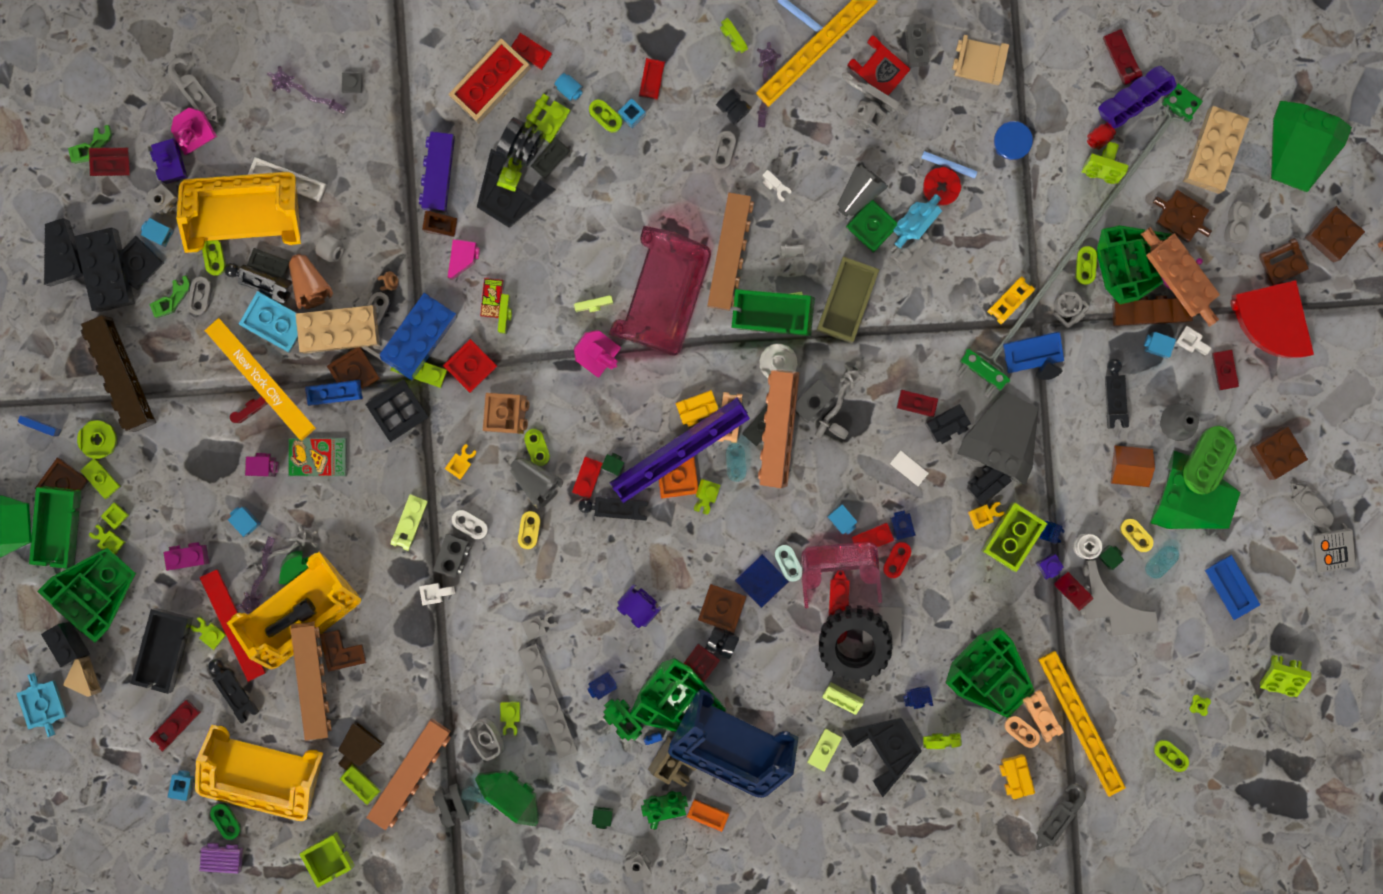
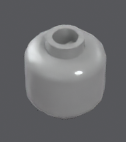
M330 234L319 237L315 242L316 254L327 262L338 261L344 254L342 241Z

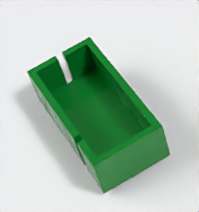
M735 289L733 307L741 309V312L733 310L731 328L811 336L815 298L808 295Z
M49 486L36 488L29 564L39 566L50 565V567L65 569L75 565L80 511H76V508H80L82 490Z

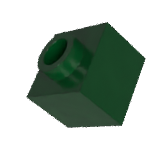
M612 452L611 456L606 455L601 468L619 476L625 462L621 461L623 457Z
M1107 545L1098 556L1109 570H1114L1124 561L1121 557L1123 553L1116 546Z
M594 806L592 824L596 825L595 827L599 829H607V826L611 827L613 808Z

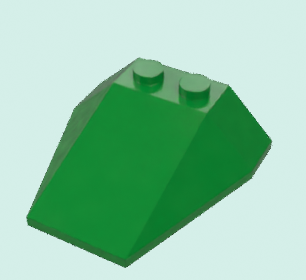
M1279 101L1273 117L1271 179L1308 192L1344 148L1352 127L1340 117L1311 106Z
M1119 225L1101 230L1096 252L1105 289L1119 304L1137 301L1164 283L1161 275L1146 256L1151 252V247L1144 237L1141 236V233L1146 229ZM1154 231L1160 241H1164L1172 235L1171 233Z
M1173 450L1167 469H1170L1159 505H1155L1150 523L1166 529H1229L1241 492L1224 479L1221 480L1219 486L1214 491L1208 494L1193 492L1186 485L1183 476L1184 466L1190 455Z
M0 494V558L31 543L32 534L29 503Z
M106 548L52 576L37 592L83 635L96 643L109 630L136 573Z
M1000 627L978 635L951 663L945 682L958 696L1006 718L1010 717L1024 703V698L1030 697L1035 691L1013 640Z
M673 658L662 662L641 688L630 716L647 726L676 732L695 694L701 689L709 692L714 697L712 706L726 712V708L691 667Z
M502 770L479 773L476 776L475 781L486 801L514 823L536 827L539 822L536 793L533 792L535 789L526 782L523 784L518 780L520 777L511 770L510 772Z

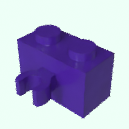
M172 138L151 145L152 151H150L153 162L157 164L158 169H155L158 180L169 184L188 178L180 148L175 139Z

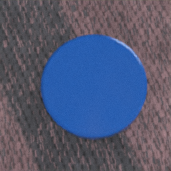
M1017 121L1004 123L998 128L994 136L996 153L1008 160L1023 158L1030 151L1033 143L1032 133L1029 128Z

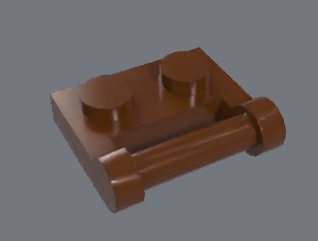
M1295 238L1274 250L1259 254V258L1272 286L1309 269ZM1292 250V256L1271 265L1270 259Z

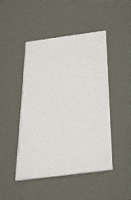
M901 450L890 463L917 486L929 474Z

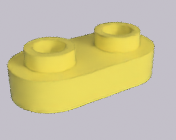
M528 511L521 517L518 543L523 549H532L538 541L541 519L534 511ZM529 517L534 518L535 522L533 524L528 523ZM526 536L531 537L532 540L530 543L525 542L524 539Z
M1126 519L1121 523V534L1137 551L1148 552L1152 549L1153 538L1136 520ZM1128 525L1132 526L1131 532H1128L1126 530V527ZM1141 539L1145 540L1144 546H1141L1139 544V541Z

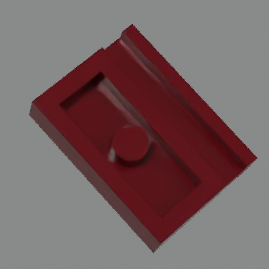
M128 147L89 148L90 176H129Z
M697 644L684 664L691 667L704 683L720 662V659L700 644Z

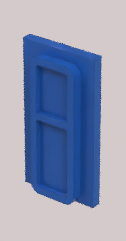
M1060 332L1003 344L1008 374L1040 367L1046 360L1053 364L1064 361Z
M1232 555L1204 570L1233 620L1260 606L1258 599Z

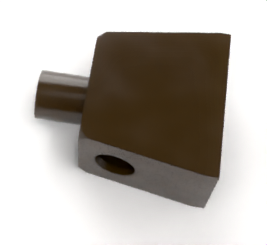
M355 721L338 749L344 755L338 764L345 770H348L352 763L360 767L384 743Z

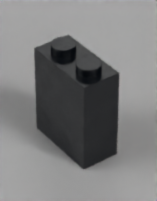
M70 622L57 624L41 634L60 668L72 665L75 660L90 655L75 627Z

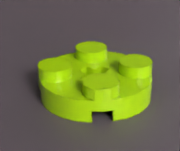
M94 420L86 423L80 429L77 435V444L79 449L89 458L102 459L114 452L117 445V434L112 425L104 421ZM96 434H99V437L102 438V442H99V445L93 442Z
M933 733L929 736H923V748L945 749L950 744L951 748L962 746L961 733H950L945 736L943 733Z

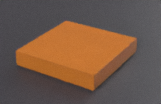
M694 457L659 479L661 499L697 493L698 482Z

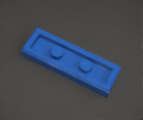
M360 380L305 387L308 406L363 399Z

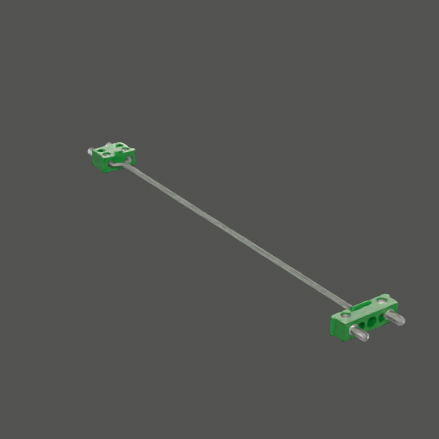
M1186 76L1181 84L1178 83L1170 95L1162 101V105L1166 107V112L1169 114L1168 119L993 355L988 357L981 351L975 353L970 349L965 351V355L960 360L963 366L958 371L957 376L960 375V378H962L968 369L972 370L991 384L984 393L985 396L987 395V398L992 395L995 389L1001 391L1005 384L1010 382V378L1004 375V368L996 362L997 357L1004 349L1003 344L1011 340L1172 121L1184 120L1190 122L1193 119V114L1203 101L1201 99L1206 94L1207 89L1202 87L1196 96L1188 91L1186 87L1192 80L1190 78L1187 81L1189 76ZM1170 111H1172L1173 113H1175V114H1176L1177 116H1179L1180 118H1178V117H1172V114H1171ZM977 354H981L983 357H985V358L988 359V360L993 359V363H994L998 368H1000V369L1002 370V372H1000L999 370H997L995 367H993L991 364H989L988 362H986L984 359H982V358H981L980 356H978Z

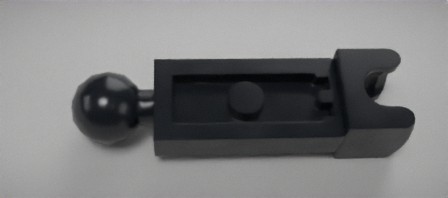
M229 263L224 268V272L228 277L234 278L238 276L239 284L272 296L273 300L285 303L291 296V293L287 291L292 285L291 280L283 277L277 278L244 264L240 269L235 263Z
M1111 359L1107 363V369L1111 376H1105L1107 428L1113 429L1117 419L1120 420L1122 428H1128L1129 415L1127 410L1125 375H1119L1122 369L1120 360Z
M596 497L595 503H592L590 499L584 498L580 500L578 508L582 513H589L595 510L594 516L647 521V516L641 515L639 508L641 506H648L649 502L627 500L623 503L621 499Z
M211 660L208 664V669L211 673L218 676L212 681L233 710L238 721L241 724L247 721L245 711L247 710L252 715H256L259 713L258 708L251 701L232 671L228 669L224 672L223 663L220 660Z

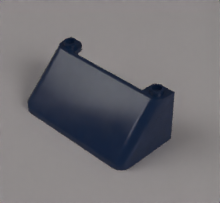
M699 690L695 694L669 744L668 753L670 756L758 798L767 797L794 775L799 737L788 731H782L773 736L712 706L714 697L707 691Z

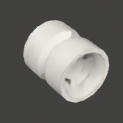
M1081 534L1075 538L1073 550L1078 557L1094 559L1100 555L1102 543L1095 535Z

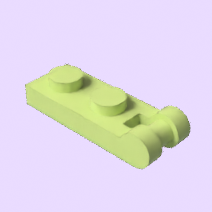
M409 495L391 540V545H399L406 551L410 550L428 504L427 500ZM402 533L408 535L406 540L400 538Z

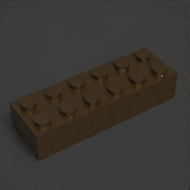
M101 315L82 323L81 334L90 345L88 348L89 353L98 364L96 365L98 374L104 378V389L112 397L111 405L120 416L118 421L121 428L125 429V431L137 432L156 424L154 415L113 318Z

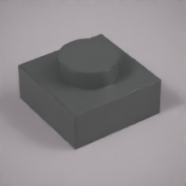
M342 73V93H362V73Z

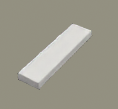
M254 157L248 175L278 172L293 173L296 178L297 194L319 203L321 202L327 187L326 184Z

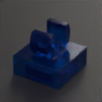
M1045 521L1047 525L1040 534L1039 539L1054 544L1061 543L1062 540L1058 538L1060 532H1065L1062 529L1063 526Z

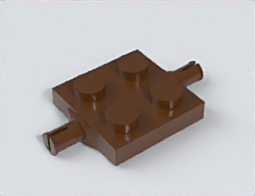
M1176 190L1167 202L1158 196L1154 199L1153 203L1162 208L1161 215L1156 222L1158 225L1173 234L1175 233L1177 237L1187 243L1192 240L1198 231L1209 237L1212 230L1203 225L1204 218L1209 209L1179 190Z

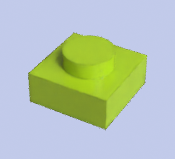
M114 502L101 517L116 530L129 515Z

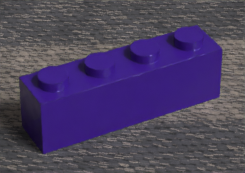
M430 131V137H426L425 146L428 148V155H425L423 160V167H426V172L422 174L421 186H424L423 193H420L419 205H422L421 208L423 210L447 212L455 136L453 134Z

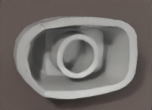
M483 717L472 724L468 735L481 758L489 761L499 756L504 751L500 732L494 722L487 717Z

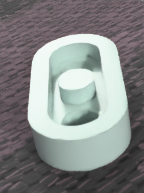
M788 545L779 546L775 551V558L784 577L792 582L799 580L802 577L803 570L793 549ZM782 551H787L788 556L786 558L781 557ZM791 568L796 569L795 575L789 574Z

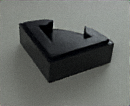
M1046 360L1035 376L1041 380H1050L1059 376L1063 370Z

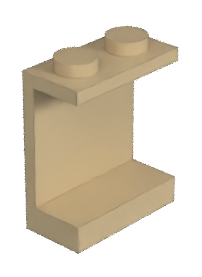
M964 35L962 40H958L956 47L959 55L958 59L954 58L952 70H955L954 76L999 85L1002 81L1009 44L1001 43L1000 46L969 40L967 39L968 36Z

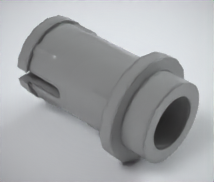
M784 244V246H780V255L785 259L787 257H804V244L789 246Z

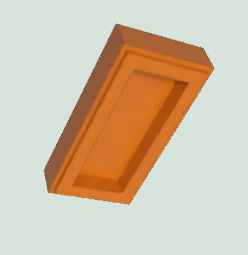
M697 799L693 800L687 814V818L721 832L729 817L728 812Z

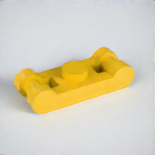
M1022 276L987 311L990 315L993 314L1000 324L1035 290L1032 285L1029 286L1025 282L1026 279ZM1019 287L1024 291L1022 295L1016 291ZM1001 305L1007 309L1005 313L998 309Z

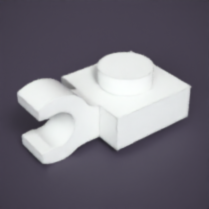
M769 170L762 175L764 180L762 183L771 190L773 188L777 191V198L784 202L785 199L781 196V192L786 191L790 195L791 190L785 187Z
M1188 326L1184 328L1175 342L1191 353L1196 349L1206 356L1211 350V347L1200 341L1203 336Z
M439 583L419 586L422 605L443 602L442 596L455 594L454 586L440 588Z

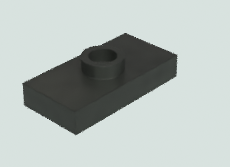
M556 138L534 161L531 167L546 179L571 151Z
M253 248L247 266L279 278H285L290 261Z
M768 405L742 433L756 447L762 441V435L766 427L764 415Z

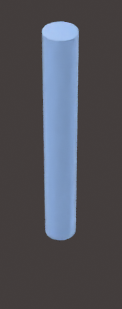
M777 1L817 33L823 28L790 1Z
M925 151L921 157L974 179L978 172Z

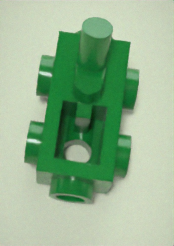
M612 698L604 705L606 709L603 710L605 714L603 718L609 725L614 724L617 728L616 733L622 740L625 738L627 741L631 738L636 740L642 734V723L630 716L631 712L629 709L631 707L624 699L620 701L617 698L614 701ZM629 722L632 723L633 728L627 729L626 724Z
M670 791L667 795L659 797L653 795L643 800L644 805H641L643 817L647 816L650 828L656 830L659 821L686 815L685 807H688L686 795L682 796L681 792Z

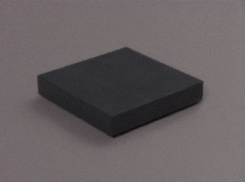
M135 236L122 249L128 281L136 290H139L164 264L138 236Z

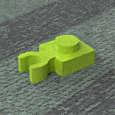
M511 157L507 167H503L497 186L515 192L522 175L520 172L522 166L521 161L519 165H513V158Z
M701 479L695 496L700 498V500L695 504L694 511L700 512V508L703 506V514L708 515L710 512L709 503H715L721 485Z
M96 525L95 527L99 529V534L95 535L93 532H90L89 536L92 539L100 540L97 546L102 550L108 548L116 555L126 542L113 531L109 530L105 533L103 526Z
M198 617L197 620L201 623L200 628H197L195 625H191L190 628L194 632L202 633L199 639L215 650L226 637V634L213 623L207 626L206 621L202 617Z
M500 702V722H506L503 728V735H507V728H512L514 735H517L518 728L515 722H520V702Z

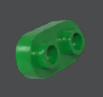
M219 803L211 809V819L221 835L227 840H233L241 833V825L230 807L225 803ZM220 809L225 812L224 816L219 815ZM229 826H233L235 831L230 832Z

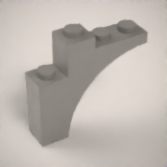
M1085 560V565L1082 566L1083 575L1087 577L1085 589L1094 599L1080 610V615H1083L1084 619L1107 617V620L1104 621L1105 631L1111 636L1158 631L1155 611L1137 610L1120 602L1102 582L1096 560Z

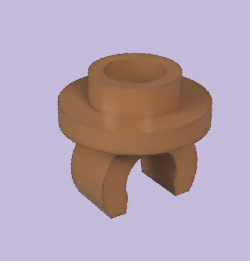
M388 271L384 276L378 277V280H384L385 286L380 287V290L392 291L397 289L399 281L393 272Z

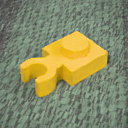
M467 444L462 447L461 456L455 453L445 467L448 472L460 480L472 465L468 462L469 458H473L477 453L474 450L472 454H467L466 449L469 446Z
M994 502L989 508L987 504L968 511L974 529H979L993 523V516H1003L1005 514L1004 511L997 513L995 510L996 506L1001 503Z

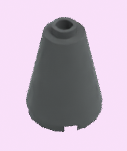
M858 162L837 204L840 207L838 211L846 217L848 215H855L885 191L888 185L875 173L866 170V167Z
M1175 403L1163 411L1160 426L1162 432L1168 438L1175 441H1184L1196 433L1199 426V417L1191 406L1185 403Z
M516 458L510 465V472L537 509H539V505L542 507L546 506L556 496V488L558 486L561 488L563 485L561 478L525 458Z

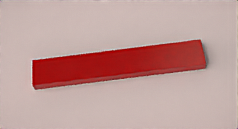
M216 569L199 577L247 681L249 682L266 674L264 666L249 659L227 625V622L238 611L219 570Z

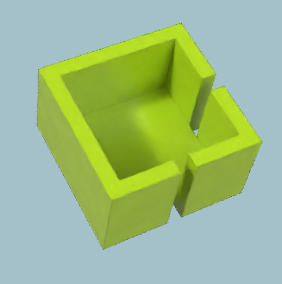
M337 832L299 853L317 888L330 882L335 877L337 878L352 870L355 866L348 851L343 852L345 846Z

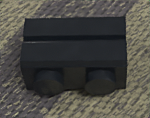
M958 404L925 422V425L935 443L941 442V444H944L952 439V434L957 432L960 435L969 430L967 426L971 425V422L962 406Z
M986 466L982 470L984 473L979 478L974 476L967 482L969 486L966 489L979 505L983 506L1012 482L1008 475Z

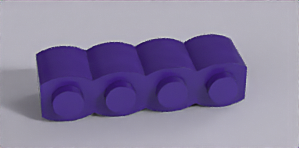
M1162 66L1151 69L1146 76L1135 80L1130 87L1119 91L1114 98L1104 101L1098 107L1101 118L1108 122L1113 129L1122 126L1129 118L1140 114L1145 107L1156 103L1161 96L1172 92L1177 86L1175 78Z

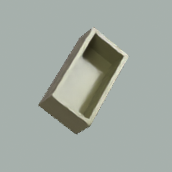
M842 257L816 331L853 343L880 269Z

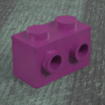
M255 453V457L246 456L245 476L276 477V473L279 472V462L276 461L275 457H271L270 453Z
M199 542L190 543L188 548L181 549L180 545L169 547V551L163 552L166 571L210 564L207 545L200 546Z

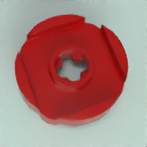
M947 167L931 170L923 181V194L925 198L930 201L934 194H937L941 198L937 203L939 206H947L953 203L958 198L962 188L958 175ZM937 183H945L946 191H938L937 188L939 185Z

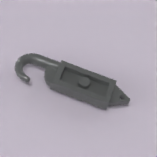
M1071 784L1065 789L1067 792L1071 789H1077L1079 797L1074 804L1069 801L1058 803L1036 833L1038 835L1037 850L1049 845L1053 846L1076 816L1075 814L1086 799L1085 789L1081 785Z

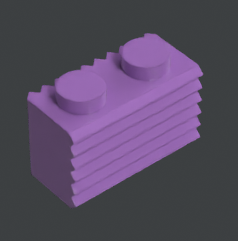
M207 843V845L201 848L199 870L239 874L242 870L243 848H239L238 844H226V847L219 846V843Z

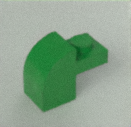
M302 551L288 554L281 563L279 584L287 585L297 578L300 572L306 571L309 568L307 566L309 557H306V559L302 558Z

